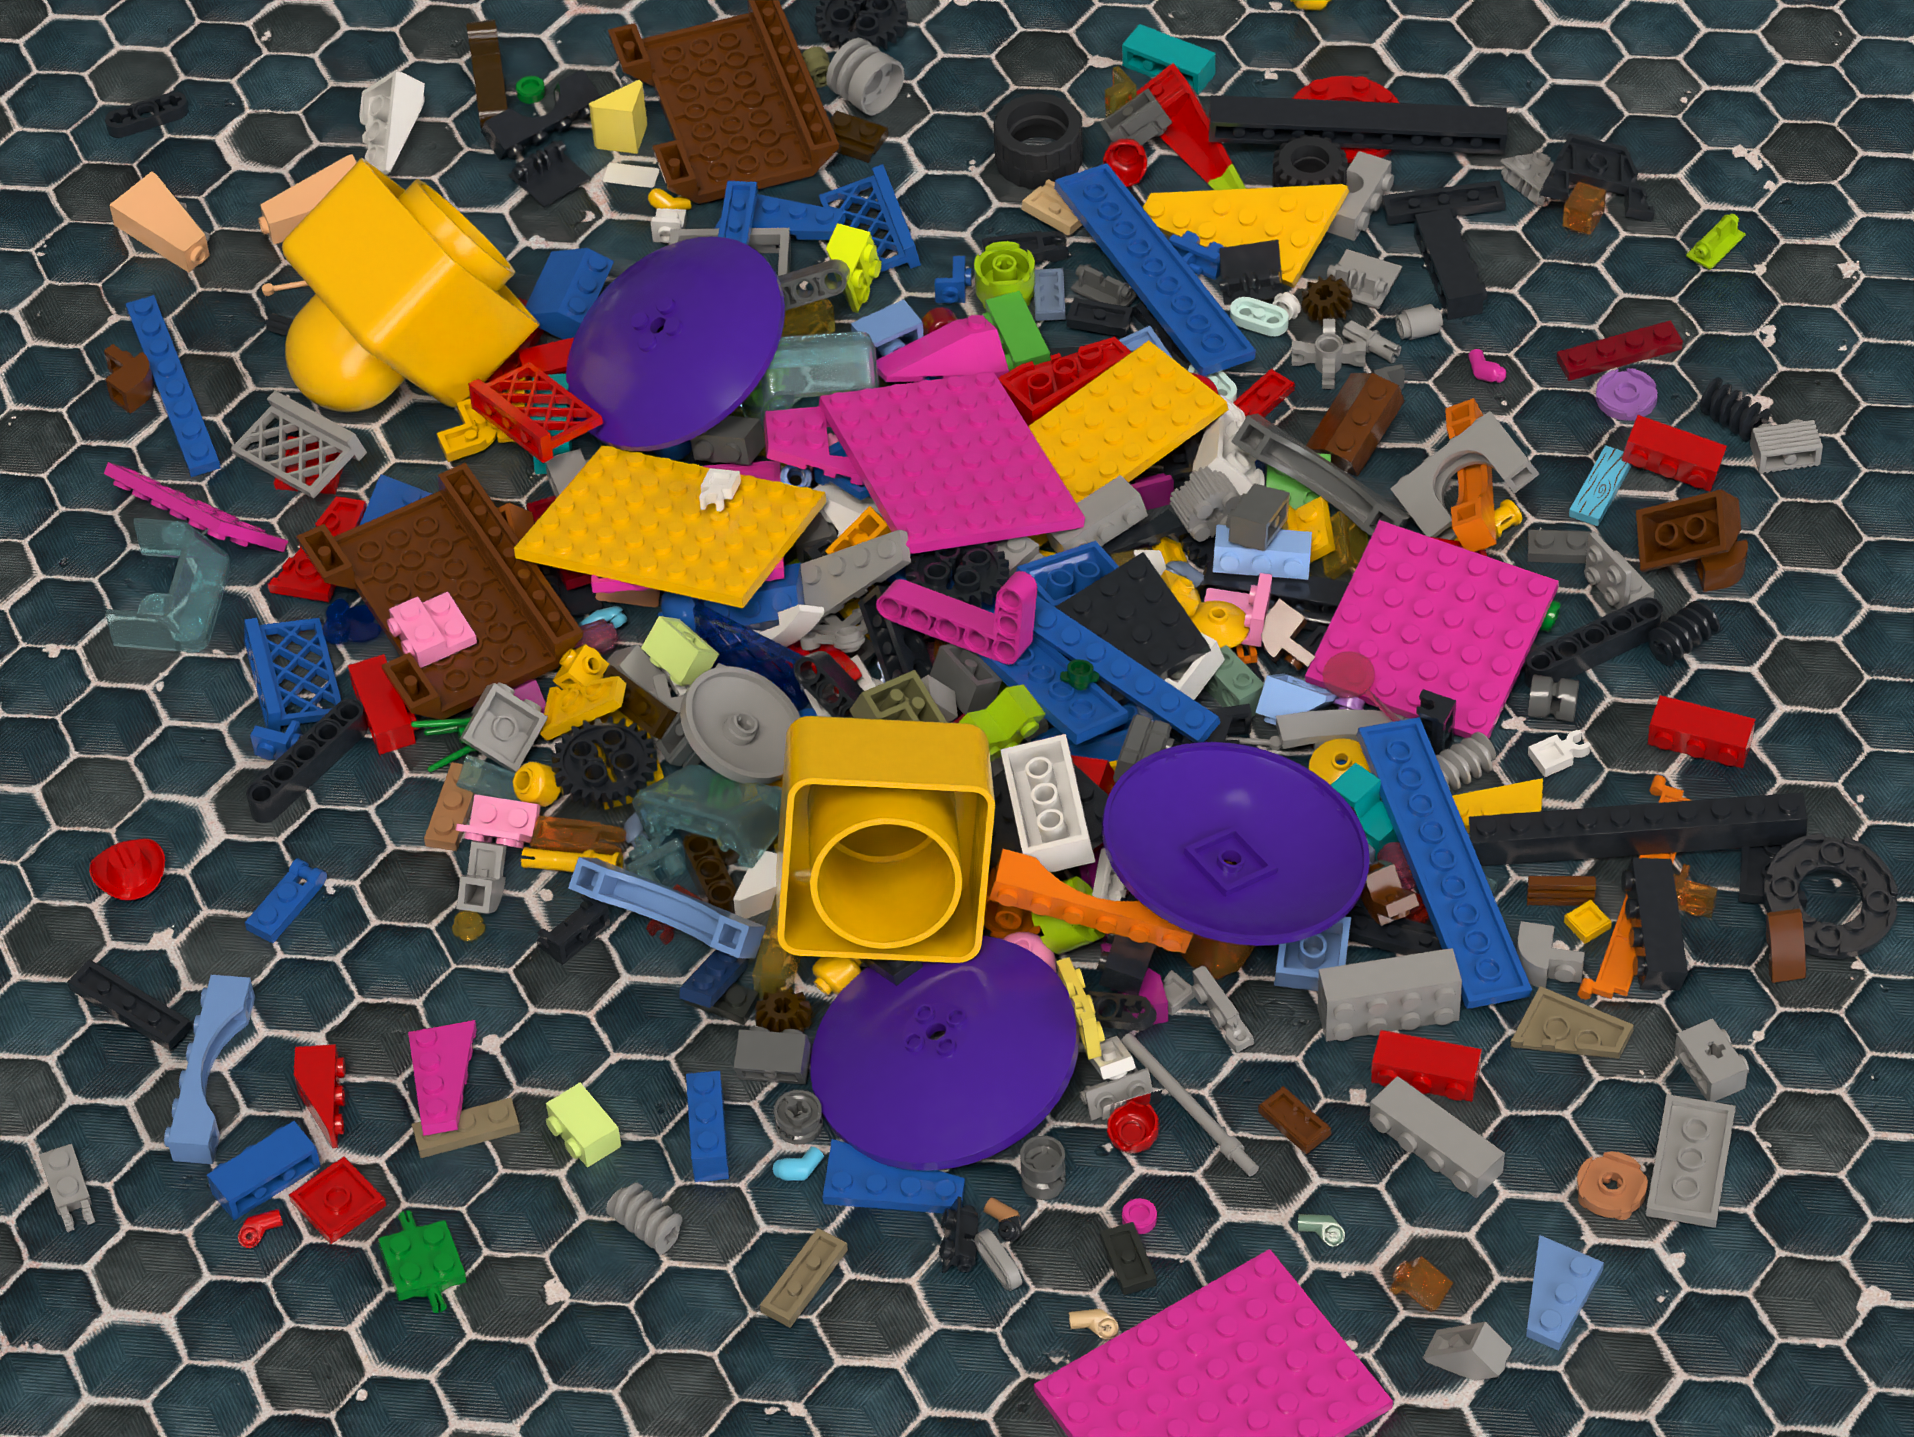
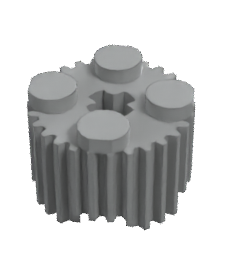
M1208 466L1204 469L1200 467L1198 471L1193 470V473L1189 475L1190 481H1185V485L1180 486V491L1176 488L1174 492H1171L1172 497H1170V505L1190 535L1199 542L1206 540L1209 536L1213 538L1216 534L1217 525H1226L1230 510H1235L1241 497L1224 473L1221 471L1217 472L1216 470L1212 472Z

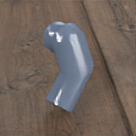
M1170 561L1165 566L1167 571L1191 580L1194 588L1198 587L1204 579L1202 573L1184 561Z
M643 804L624 825L625 841L628 844L631 843L635 849H640L648 841V836L642 832L643 827L654 817L653 811L648 806Z

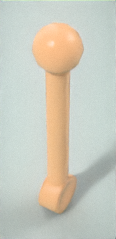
M305 281L274 286L271 283H266L262 286V292L264 295L270 296L275 291L309 285Z

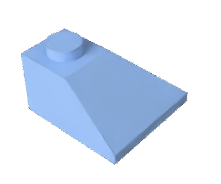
M1285 673L1267 675L1255 713L1264 715L1265 722L1276 725V716L1318 711L1333 704L1335 699H1339L1340 694Z

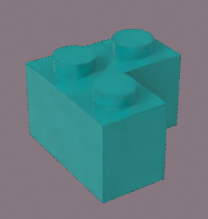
M1355 763L1334 781L1331 786L1345 799L1350 807L1355 809L1367 836V842L1375 849V859L1379 861L1399 841L1384 803L1380 801L1381 780Z

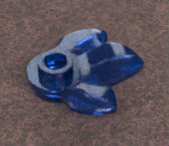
M339 598L329 605L326 610L327 620L322 631L325 640L331 644H344L349 640L366 642L374 639L382 632L381 626L373 623L375 617L366 604L350 608L345 600Z

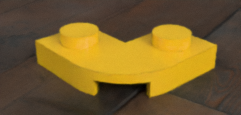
M470 399L456 403L463 425L437 433L438 442L447 462L481 452L488 448L496 439L497 427L472 409Z

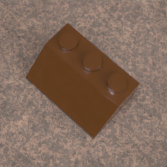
M1351 373L1306 446L1317 454H1331L1332 464L1358 477L1405 401L1399 385L1374 373Z
M1720 489L1636 510L1640 570L1642 572L1729 552L1741 531L1739 499Z

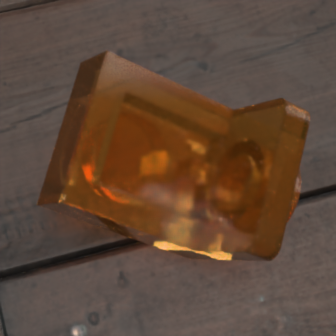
M1683 864L1680 875L1674 874L1679 910L1686 911L1695 916L1712 918L1718 888L1689 881L1690 865Z
M1420 1256L1409 1263L1404 1261L1397 1267L1392 1276L1395 1281L1389 1290L1394 1295L1404 1290L1425 1309L1432 1312L1438 1309L1453 1282L1424 1257Z

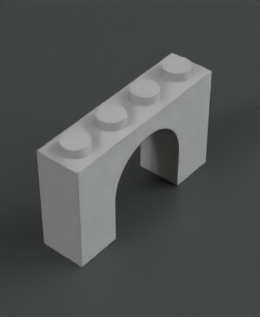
M1489 411L1484 416L1477 418L1461 434L1450 439L1447 445L1434 455L1427 457L1411 473L1400 478L1397 484L1390 489L1426 536L1454 540L1457 536L1452 529L1451 515L1444 504V491L1447 483L1456 472L1473 464L1488 465L1499 473L1514 494L1537 477L1539 473L1491 411Z

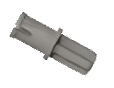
M1349 321L1344 326L1342 335L1353 342H1366V353L1373 352L1390 363H1394L1397 360L1393 355L1399 357L1401 346L1380 336L1379 331L1374 330L1372 332L1354 321Z

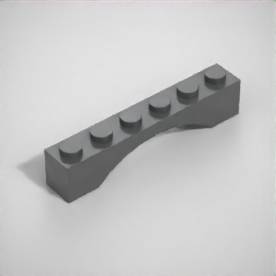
M1259 414L1247 415L1231 441L1256 459L1287 474L1323 497L1349 517L1360 529L1371 536L1379 520L1405 528L1411 519L1410 515Z

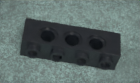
M877 585L858 604L885 682L913 670L917 672L920 679L930 675L933 665L921 632L887 620L879 613L876 606L877 600L888 587Z

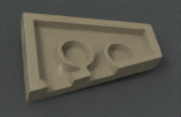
M1540 986L1511 1039V1047L1619 1059L1634 1031V1025Z

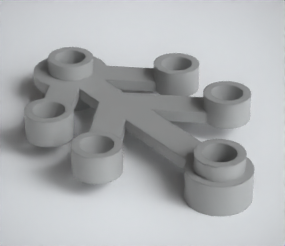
M856 608L844 621H841L834 613H829L822 618L826 625L816 624L812 630L800 639L803 650H813L820 647L821 644H833L835 648L841 649L842 652H853L860 648V645L865 642L864 635H869L860 608Z

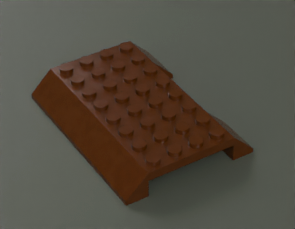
M747 0L748 13L647 38H641L636 23L608 29V35L622 71L654 87L673 135L674 141L652 146L669 191L701 204L725 198L727 181L757 182L758 189L813 176L839 149L836 135L779 0Z
M466 463L438 474V492L333 537L326 525L323 524L296 536L298 543L325 583L357 590L399 653L400 657L381 666L409 711L413 714L441 720L477 704L487 685L500 682L510 688H514L530 679L558 668L562 656L569 649H573L583 637V631L536 563L515 558L514 547L520 540ZM448 592L475 633L477 643L420 668L410 652L404 654L400 637L392 635L387 624V619H390L389 609L417 596L423 603Z

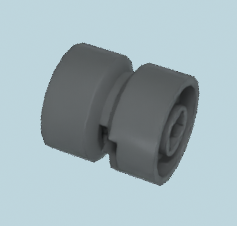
M1533 675L1528 716L1547 718L1550 714H1553L1556 720L1574 722L1579 680L1561 678L1558 682H1554L1552 677ZM1553 696L1561 698V700L1552 701Z
M1045 1135L1035 1136L1027 1140L1020 1151L1022 1188L1032 1198L1039 1200L1052 1199L1058 1196L1066 1185L1064 1148L1058 1140Z

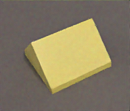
M640 80L589 103L594 146L597 149L638 154L647 128L643 84Z

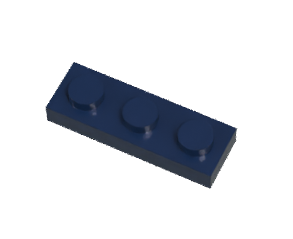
M716 949L680 987L679 999L711 1008L748 968L749 958H736Z

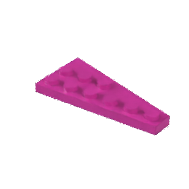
M108 462L104 474L115 479L113 485L128 491L133 489L132 495L149 501L151 498V505L167 511L170 508V515L182 520L189 518V525L201 530L208 528L207 534L220 540H225L229 536L231 537L230 541L247 547L250 542L284 552L287 540L266 534L265 530L240 521L239 518L200 500L195 501L186 497L185 493L161 485L160 482L113 463Z

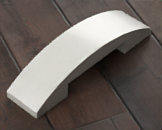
M797 605L778 612V626L762 632L735 628L717 635L716 642L729 648L743 650L774 651L797 642L812 630L824 615V607Z

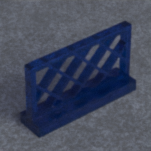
M697 603L693 608L696 634L719 653L711 669L720 663L728 667H739L753 671L778 686L788 696L797 711L803 710L809 705L810 701L804 692L805 688L796 679L794 674V665L803 655ZM786 660L793 664V668L786 662Z

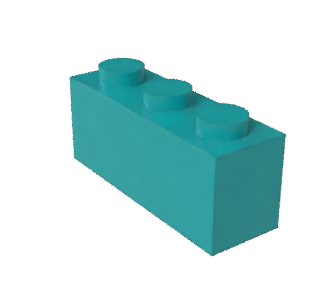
M1139 24L1122 44L1123 67L1154 78L1174 63L1197 95L1202 92L1215 75L1214 52Z

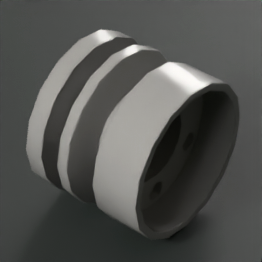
M855 38L844 44L834 55L826 75L827 85L831 91L839 94L843 99L849 100L853 106L865 114L875 115L888 108L896 99L904 81V68L900 62L888 54L882 53L879 48L871 45L867 40Z

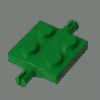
M406 1210L405 1216L403 1211L398 1215L403 1231L378 1238L379 1249L398 1301L412 1297H428L432 1311L439 1313V1306L440 1311L443 1312L447 1305L441 1292L449 1287L466 1283V1274L445 1220L425 1226H416L412 1212Z

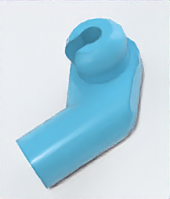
M613 606L596 610L578 625L583 634L589 636L608 621H610L613 628H619L627 622V616L623 614L621 607Z
M812 1146L802 1158L777 1160L773 1165V1173L777 1178L785 1181H804L821 1162L824 1155L818 1148Z

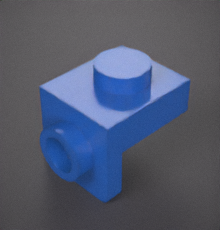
M953 256V278L935 279L936 303H966V286H972V269L966 268L965 256Z
M295 720L291 721L285 733L255 725L250 734L254 754L265 760H277L303 736L300 723Z

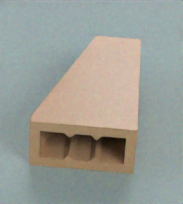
M353 154L338 160L260 204L263 217L258 218L263 235L269 234L273 245L283 242L290 232L356 164Z
M150 172L110 204L114 226L185 271H192L210 256L205 234L154 172Z

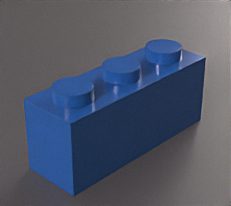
M720 1071L686 1074L695 1182L729 1179L724 1098Z
M293 1121L284 1127L276 1129L270 1136L259 1143L248 1146L241 1154L228 1162L219 1164L212 1172L207 1174L213 1196L233 1221L320 1168L321 1164L316 1146L297 1123Z

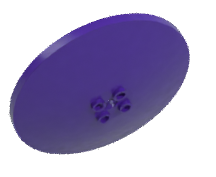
M982 935L980 951L974 958L966 962L921 961L923 967L898 986L870 967H867L842 989L825 1013L814 1039L810 1075L814 1095L821 1103L822 1114L835 1134L844 1143H848L870 1159L887 1166L921 1171L955 1168L983 1160L1010 1147L1037 1127L1058 1103L1069 1084L1078 1057L1079 1025L1072 1000L1060 977L1045 961L1031 951L999 938ZM937 1031L946 1032L938 1040L930 1039L931 1035Z

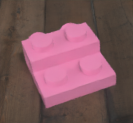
M448 592L423 603L417 596L389 609L390 619H387V624L392 635L400 637L404 654L410 652L420 668L477 643L475 633Z

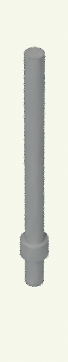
M1132 1033L1126 1034L1121 1041L1123 1045L1145 1068L1149 1069V1072L1219 1144L1220 1152L1229 1161L1234 1160L1248 1176H1253L1258 1171L1259 1166L1244 1152V1146L1235 1136L1230 1137Z

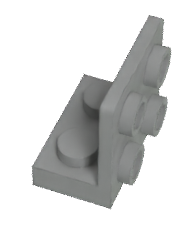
M1595 531L1588 534L1585 577L1591 585H1595L1604 594L1608 604L1614 605L1618 610L1641 598H1654L1653 588L1617 550L1613 551Z

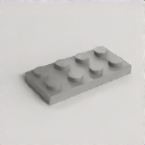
M1666 1095L1646 1216L1716 1228L1736 1106Z

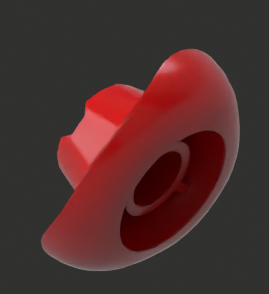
M148 838L134 839L117 843L102 851L91 861L89 871L92 880L103 892L121 900H135L148 895L158 886L164 872L165 856L161 846L154 840Z

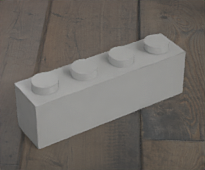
M1397 1076L1371 1101L1370 1122H1372L1373 1126L1379 1132L1387 1133L1397 1140L1405 1151L1413 1152L1423 1159L1430 1169L1435 1172H1441L1448 1177L1459 1190L1467 1191L1477 1198L1503 1173L1505 1155L1503 1151Z

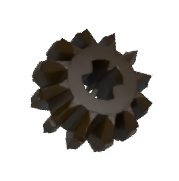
M1332 274L1326 280L1319 275L1318 282L1316 283L1308 281V290H1303L1301 295L1303 300L1301 306L1308 319L1312 323L1318 321L1322 327L1323 319H1335V325L1338 318L1346 320V312L1351 311L1353 306L1351 301L1353 295L1346 282L1342 278L1336 280Z
M777 986L774 994L764 992L763 1000L757 1001L755 1006V1024L757 1027L766 1028L770 1032L781 1033L785 1029H795L803 1034L804 1030L810 1029L812 1008L809 1002L806 1001L803 992L795 994L791 986L786 992H781Z

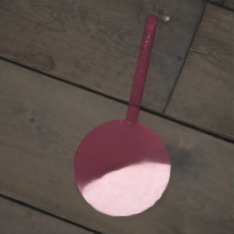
M1347 651L1338 653L1327 661L1323 669V681L1326 688L1332 694L1341 698H1355L1365 694L1393 722L1400 721L1369 690L1374 682L1375 671L1367 657L1357 652Z

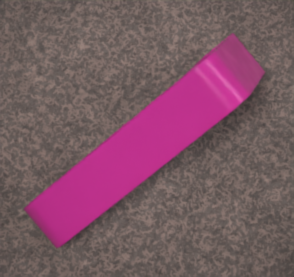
M1023 571L1015 572L997 592L995 614L903 579L895 580L879 597L876 606L879 613L887 620L1000 663L1010 665L1019 659L1030 646L1033 639L1037 583L1030 574Z

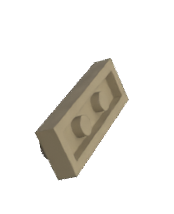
M511 1097L461 1110L458 1130L423 1136L421 1121L412 1123L420 1158L521 1132Z
M817 1228L760 1304L761 1313L791 1328L848 1251L847 1243Z

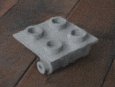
M1535 152L1533 154L1501 159L1500 162L1505 165L1501 171L1504 181L1537 206L1542 205L1545 207L1550 203L1551 198L1540 196V190L1554 165L1546 154ZM1569 181V188L1579 187V185Z
M1346 249L1339 263L1335 266H1329L1327 277L1332 274L1336 280L1342 278L1346 282L1347 287L1351 289L1353 301L1379 309L1401 272L1402 266Z

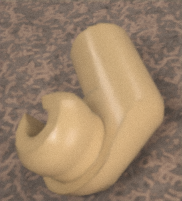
M1102 1309L1069 1312L1071 1330L1089 1328L1105 1340L1113 1339L1118 1333V1323Z

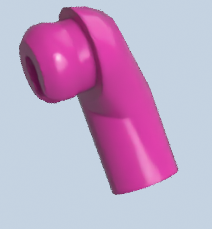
M1474 349L1469 352L1468 357L1472 371L1478 380L1496 383L1504 381L1506 378L1504 367L1495 362L1486 361L1481 349Z

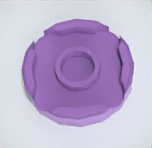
M1630 368L1620 372L1616 369L1603 375L1597 383L1596 402L1599 409L1606 415L1618 420L1632 421L1636 420L1637 415L1645 417L1653 411L1657 404L1658 391L1656 390L1654 380L1646 373Z

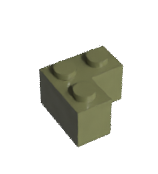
M915 670L862 692L849 710L854 718L947 723Z

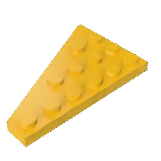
M1334 184L1151 193L1142 208L1163 234L1170 237L1175 234L1181 237L1188 230L1197 234L1200 238V245L1205 248L1213 241L1223 245V247L1278 239L1283 284L1294 288L1347 197L1349 189L1346 185Z

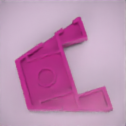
M819 406L765 411L764 433L767 459L801 469H806L807 465L823 469L825 476L835 478L837 474L850 477V483L862 485V480L848 457L829 455L827 427H830Z

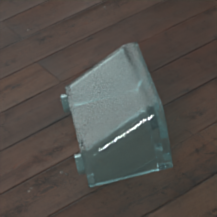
M687 765L641 789L633 799L632 804L650 840L662 843L667 835H670L675 828L716 839L722 851H727L731 848L740 855L737 860L739 865L753 868L779 834L782 788L758 782L740 783L728 779L714 770L706 769L701 765Z

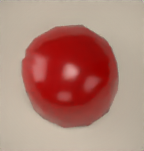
M1120 138L1109 144L1104 153L1103 164L1107 163L1126 187H1131L1139 183L1144 176L1148 158L1143 146L1133 139Z
M1129 1101L1124 1106L1115 1109L1107 1120V1136L1113 1146L1122 1152L1132 1154L1149 1149L1158 1138L1159 1119L1149 1103L1143 1105L1135 1101Z

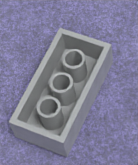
M1453 948L1319 969L1318 1013L1326 1042L1333 1040L1344 1041L1352 1037L1379 1035L1380 1030H1413L1421 1026L1445 1025L1453 1021H1459L1462 979Z

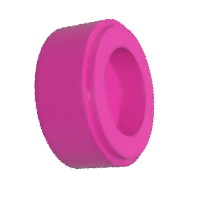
M1137 1198L1130 1200L1122 1209V1223L1133 1222L1138 1234H1146L1157 1223V1210L1154 1204L1146 1199Z

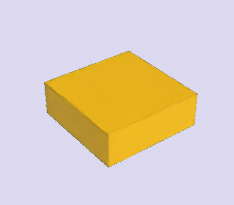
M1592 900L1564 915V923L1584 944L1611 929L1612 921Z

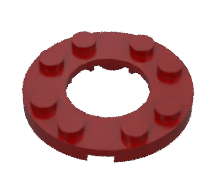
M1335 76L1316 79L1299 90L1292 98L1399 103L1391 91L1363 76ZM1340 148V150H1344L1346 153L1347 163L1353 161L1358 151L1379 158H1383L1392 151V149Z

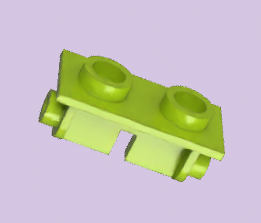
M1733 213L1724 215L1686 254V257L1711 270L1745 236L1746 233L1738 230L1739 218Z

